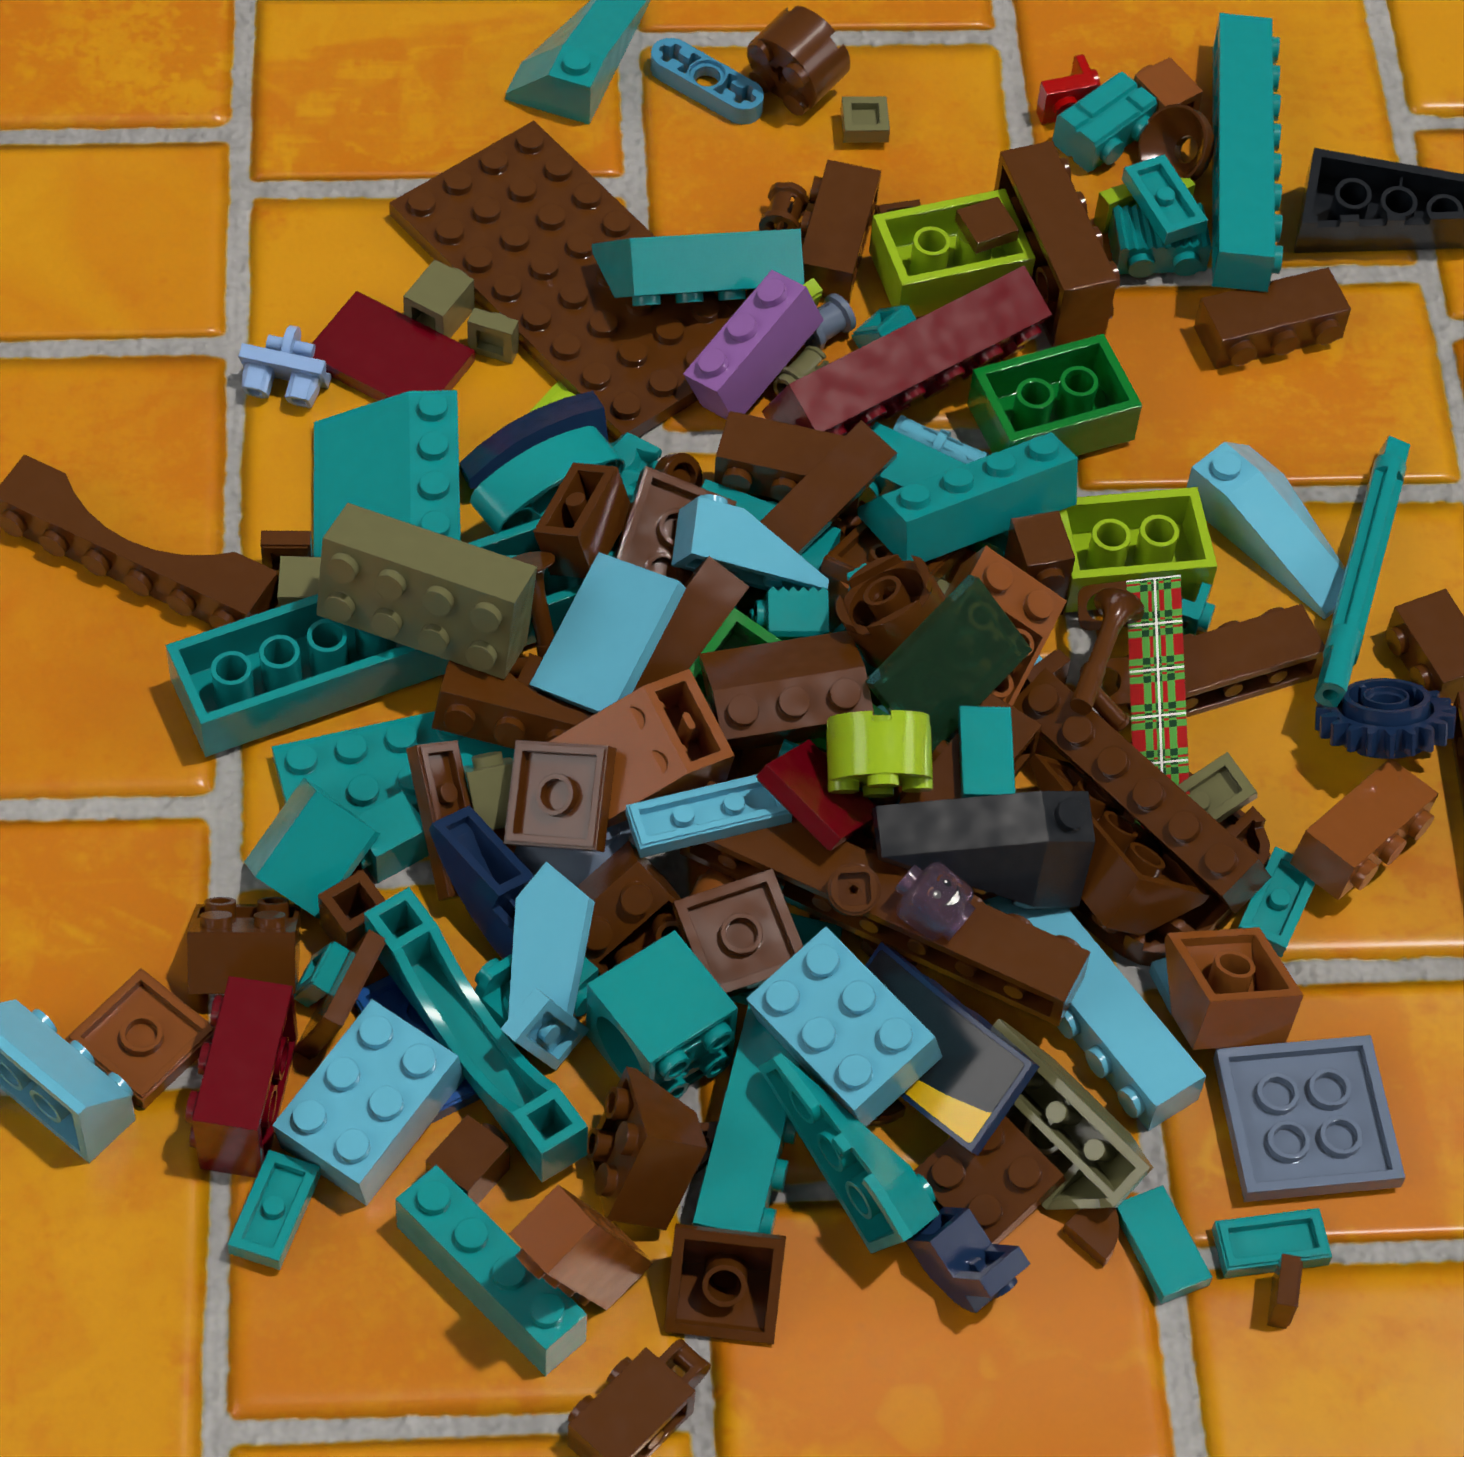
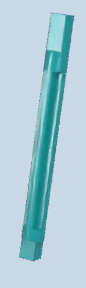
M1390 435L1379 450L1378 457L1375 459L1323 651L1324 660L1314 698L1318 703L1327 707H1337L1347 692L1352 669L1357 662L1407 469L1406 460L1410 444Z

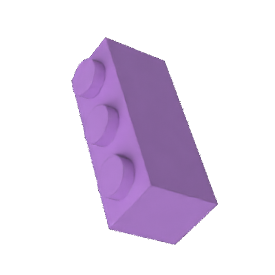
M774 270L768 273L683 373L702 407L726 420L729 411L745 414L824 321L807 287Z

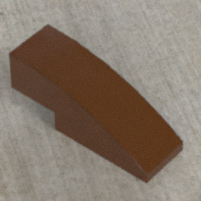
M708 556L696 568L684 585L686 590L634 691L644 685L689 669L749 586L712 557Z

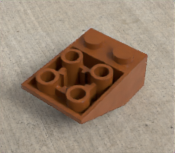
M985 546L960 565L945 593V597L954 613V622L951 628L954 634L953 642L945 650L931 653L922 659L920 667L978 706L991 693L1013 707L1067 600L988 546Z
M690 669L640 687L549 741L607 745L616 748L607 828L627 820L626 805L705 787L709 780L716 783L726 782L735 757Z

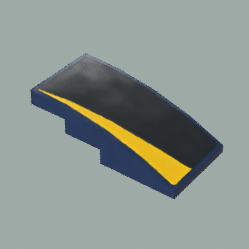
M881 942L865 966L936 1037L942 1054V1058L909 1087L901 1097L970 1152L979 1155L1040 1066L979 1013L964 1006L937 981L922 974L894 948Z

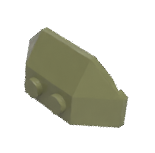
M998 1019L993 1026L1040 1066L1008 1111L1006 1117L1056 1166L1066 1179L1041 1205L1046 1210L1117 1208L1153 1169V1166L1130 1132L1054 1058L1005 1021Z

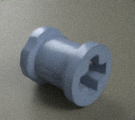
M832 293L824 299V304L818 307L824 321L804 345L806 347L815 346L822 350L826 341L840 332L849 333L856 327L855 314L842 296Z

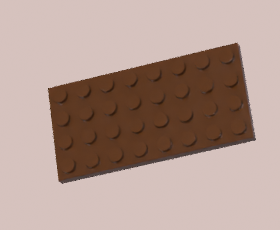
M534 120L389 203L390 216L433 259L451 268H458L474 279V300L485 311L501 313L508 318L519 321V344L557 382L560 381L568 391L575 395L594 391L604 406L607 432L616 441L626 432L639 437L698 400L683 373L735 312L723 301H718V296L714 292H704L703 302L676 303L675 294L660 295L661 304L633 306L632 297L615 298L592 254V244L627 238L655 236Z

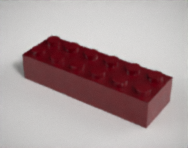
M1025 265L788 384L762 410V413L766 419L846 436L861 420L871 428L872 422L882 416H885L886 420L895 417L911 407L910 403L921 396L927 400L941 393L950 386L948 383L961 376L963 380L972 377L973 369L986 366L987 363L997 357L1003 361L1020 352L1026 347L1024 344L1042 334L1039 326L1052 313Z

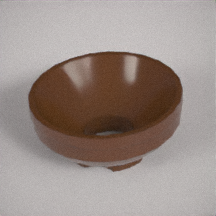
M1167 105L1156 111L1149 118L1148 124L1140 134L1138 143L1139 162L1165 154L1180 178H1191L1195 182L1208 168L1212 159L1214 134L1208 119L1201 112L1187 105ZM1194 137L1198 145L1197 154L1192 161L1185 163L1181 156L1182 146L1186 140Z

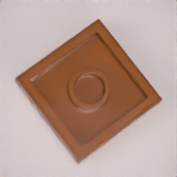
M140 968L68 1035L65 1040L68 1043L73 1040L81 1043L95 1060L94 1065L106 1075L114 1072L124 1079L133 1091L132 1101L145 1110L199 1058L202 1044L204 1042L212 1043L215 1027H211L210 1023Z

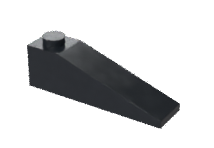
M1034 791L880 805L872 808L877 856L880 861L934 879L939 875H943L941 877L968 885V890L982 895L989 892L1012 900V905L1027 910L1076 909L1080 905L1095 845L1088 791Z

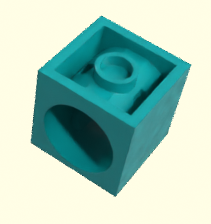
M675 930L587 983L586 1027L590 1030L586 1033V1036L619 1078H621L626 1066L636 1068L679 1099L685 1094L689 1085L704 1076L712 1078L720 1074L731 1063L734 1052L738 1007Z

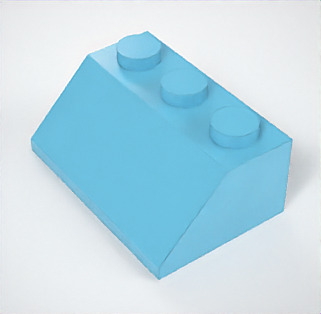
M16 999L1 1002L0 1088L84 1160L90 1163L136 1120L132 1103V1096L134 1095L132 1089L118 1074L111 1072L106 1075L94 1065L95 1060L81 1043L76 1040L68 1043L58 1035L54 1023L41 1010L35 1008L31 1012Z

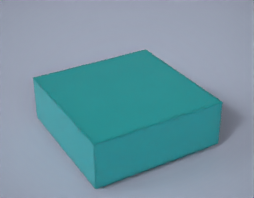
M909 306L881 308L858 327L851 337L857 347L861 348L915 321L916 317Z
M334 941L312 955L298 982L294 1000L309 1008L326 996L350 950Z

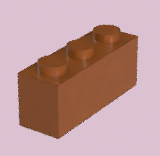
M1388 759L1305 831L1290 864L1337 900L1342 898L1353 887L1362 890L1374 877L1378 870V865L1382 861L1390 865L1402 852L1409 837L1418 840L1427 831L1434 820V816L1429 812L1439 793L1394 759Z

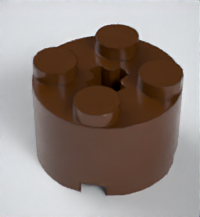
M795 6L791 11H788L787 7L749 43L747 57L752 71L748 77L762 87L764 94H767L769 91L783 99L785 106L791 113L796 116H802L807 110L812 109L849 72L850 57L844 43L838 48L830 36L835 30L821 16L802 6Z
M895 554L887 555L868 563L855 572L847 581L851 589L846 594L844 600L839 594L836 601L837 615L848 634L854 639L864 660L869 665L880 669L885 676H896L902 673L907 666L921 661L931 653L945 650L954 639V634L951 631L954 622L953 609L927 564L920 557L913 555L911 556L914 561H902L899 555Z

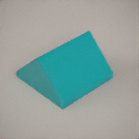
M303 778L244 862L257 879L314 917L320 919L318 894L350 877L380 833L311 781Z

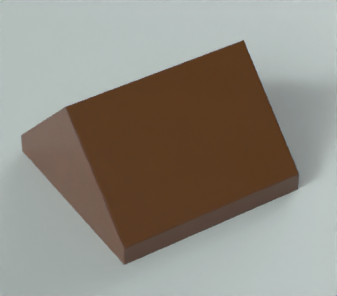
M675 1223L664 1332L774 1344L786 1236Z

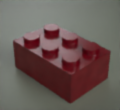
M229 976L224 996L216 995L212 1004L210 1026L216 1028L212 1043L204 1042L202 1044L198 1061V1074L203 1075L200 1090H191L189 1094L185 1121L192 1124L189 1145L197 1149L200 1169L257 1178L265 1157L272 1147L275 1135L272 1125L280 1114L295 1053L294 1049L298 1040L293 986Z

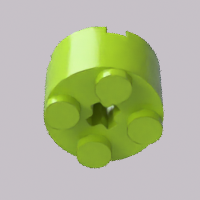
M890 710V715H873V711H858L833 715L828 718L826 729L828 793L851 794L859 792V788H862L863 797L885 798L894 796V787L902 786V791L927 792L933 790L932 738L929 714L917 711Z

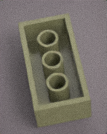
M347 503L322 540L316 615L505 680L527 644L537 567Z

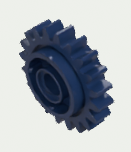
M1391 678L1366 679L1348 685L1347 692L1337 707H1327L1317 702L1315 730L1320 731L1319 737L1321 739H1330L1331 746L1343 745L1347 748V752L1350 753L1357 751L1359 755L1381 759L1415 756L1422 751L1433 752L1434 745L1446 746L1447 739L1454 738L1456 706L1451 705L1450 698H1439V691H1427L1423 685Z

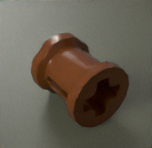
M777 182L773 184L768 193L770 205L768 211L760 219L759 230L800 229V223L798 222L800 213L806 210L809 202L806 190L793 182Z

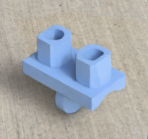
M289 325L284 337L268 335L266 348L242 343L238 357L244 367L242 388L245 394L250 396L269 398L274 378L289 381L285 394L287 402L296 406L312 408L320 388L328 389L332 376L331 373L326 372V362L324 360L313 358L315 344L301 341V328Z

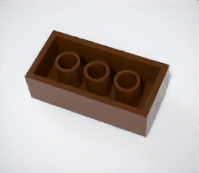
M1053 140L1000 151L994 191L1006 190L1035 256L1032 279L1052 313L1041 324L1051 347L1103 333L1106 336L1109 319L1114 315L1113 298L1115 289H1118L1120 286V275L1115 262L1109 261L1104 252L1103 237L1100 229L1097 226H1092L1089 220L1087 204L1083 193L1080 191L1076 192L1071 181V170L1065 157L1060 158Z

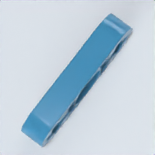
M664 38L653 45L650 69L656 79L731 122L750 124L761 117L764 92L758 83L680 39ZM700 76H712L719 82L713 86H702L695 80Z

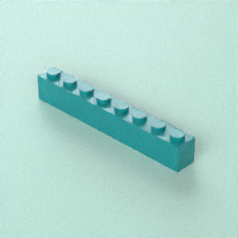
M1219 13L1212 47V130L1214 134V151L1212 155V286L1268 292L1272 273L1280 274L1283 246L1275 245V242L1279 243L1283 216L1275 214V211L1278 212L1280 208L1282 184H1277L1275 181L1279 180L1282 155L1274 153V151H1278L1281 137V124L1274 123V121H1278L1281 95L1273 94V92H1277L1280 80V66L1273 65L1278 60L1280 37H1273L1272 18Z

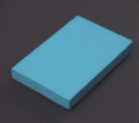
M598 552L529 685L540 693L594 714L632 693L676 610L686 587L678 580Z

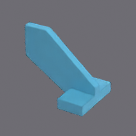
M546 862L516 897L508 1020L501 1027V1030L514 1042L556 1071L590 1030L573 1014L595 902Z

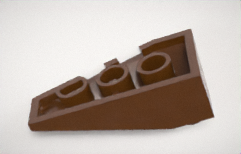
M1034 753L1029 763L1040 791L1089 792L1095 845L1081 899L1093 912L1091 918L1100 928L1112 934L1121 931L1142 936L1206 902L1210 895L1189 870L1170 852L1165 853L1161 858L1143 842L1148 832L1137 822L1131 823L1121 815L1109 811L1112 800L1071 763Z

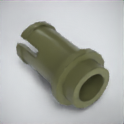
M807 346L802 351V354L789 367H784L774 379L773 389L778 395L788 384L829 364V361L824 360L818 366L827 357L825 353L815 346Z

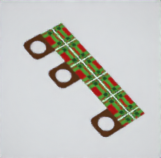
M1181 575L1086 585L1078 593V622L1084 630L1092 631L1100 630L1102 621L1095 620L1088 614L1087 603L1093 595L1103 588L1116 587L1125 589L1136 595L1144 605L1145 613L1142 619L1136 623L1123 626L1128 627L1129 657L1109 658L1106 668L1117 671L1121 677L1119 689L1109 697L1117 705L1131 703L1132 745L1176 785H1179L1189 778ZM1084 663V664L1082 665V667H1081V669H1080V675H1081L1082 670H1083V667H1084V665H1085L1086 663ZM1095 785V786H1096L1097 788H1099L1104 794H1106V792H1105L1104 790H1102L1098 785ZM1189 790L1188 792H1186V794H1187L1189 797H1190V790ZM1126 810L1124 811L1122 817H1124L1131 823L1137 822L1143 829H1145Z

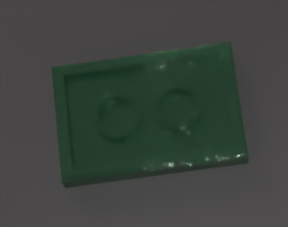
M968 575L865 680V683L889 714L890 710L917 711L929 714L933 753L939 743L946 740L958 728L959 706H979L1032 651V648L980 578Z

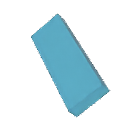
M758 774L626 805V818L640 858L792 822V814L757 780L756 776Z

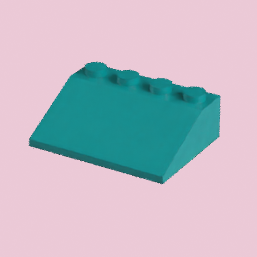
M457 390L407 391L314 422L313 557H321L323 537L347 503L461 541Z

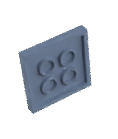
M1371 1035L1216 1049L1213 1061L1244 1202L1402 1187L1406 1177Z

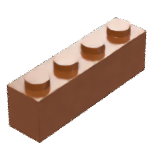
M559 1184L509 1233L522 1247L515 1256L539 1280L543 1278L554 1289L558 1287L570 1298L574 1296L583 1306L592 1301L608 1310L653 1264L617 1224Z

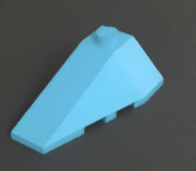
M1223 442L1192 466L1186 488L1198 487L1206 521L1325 620L1334 613L1346 568L1285 475L1249 445Z

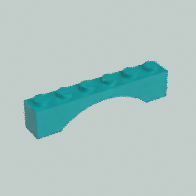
M410 887L364 912L365 931L367 932L370 929L385 938L384 942L386 944L378 960L438 1042L459 1056L463 1076L540 1181H546L585 1157L588 1147L587 1124L560 1088L539 1072L521 1054L495 1022L465 977L438 925Z

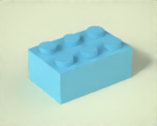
M827 927L823 928L746 998L759 1023L833 1099L865 1127L942 1058L936 1037Z
M372 999L273 1123L272 1126L280 1147L299 1160L320 1166L323 1177L367 1206L443 1108L442 1106L464 1081L459 1056Z

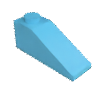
M704 494L679 509L671 566L694 572L710 556L751 587L769 591L772 587L778 591L782 587H785L788 591L792 587L798 591L802 587L808 591L812 587L818 591L822 587L828 589L829 579L746 509L727 504L726 498L718 495Z

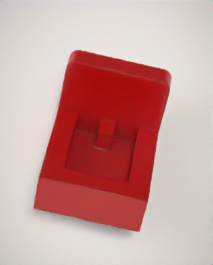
M1084 54L1074 56L1071 76L1041 81L1036 108L1041 125L1056 122L1059 114L1101 86L1097 71L1090 69Z

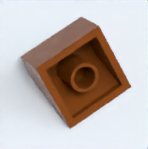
M1260 927L1167 933L1164 942L1171 1014L1193 1050L1286 1043L1304 995Z

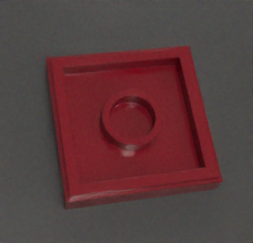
M810 739L766 764L756 776L757 780L829 851L873 823L872 808L876 805L869 798L863 797V792L860 789L859 792L851 794L828 793L827 756Z

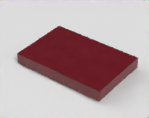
M358 291L351 296L312 342V344H315L313 358L326 362L327 373H331L334 379L377 401L407 391L452 390L475 362V350Z

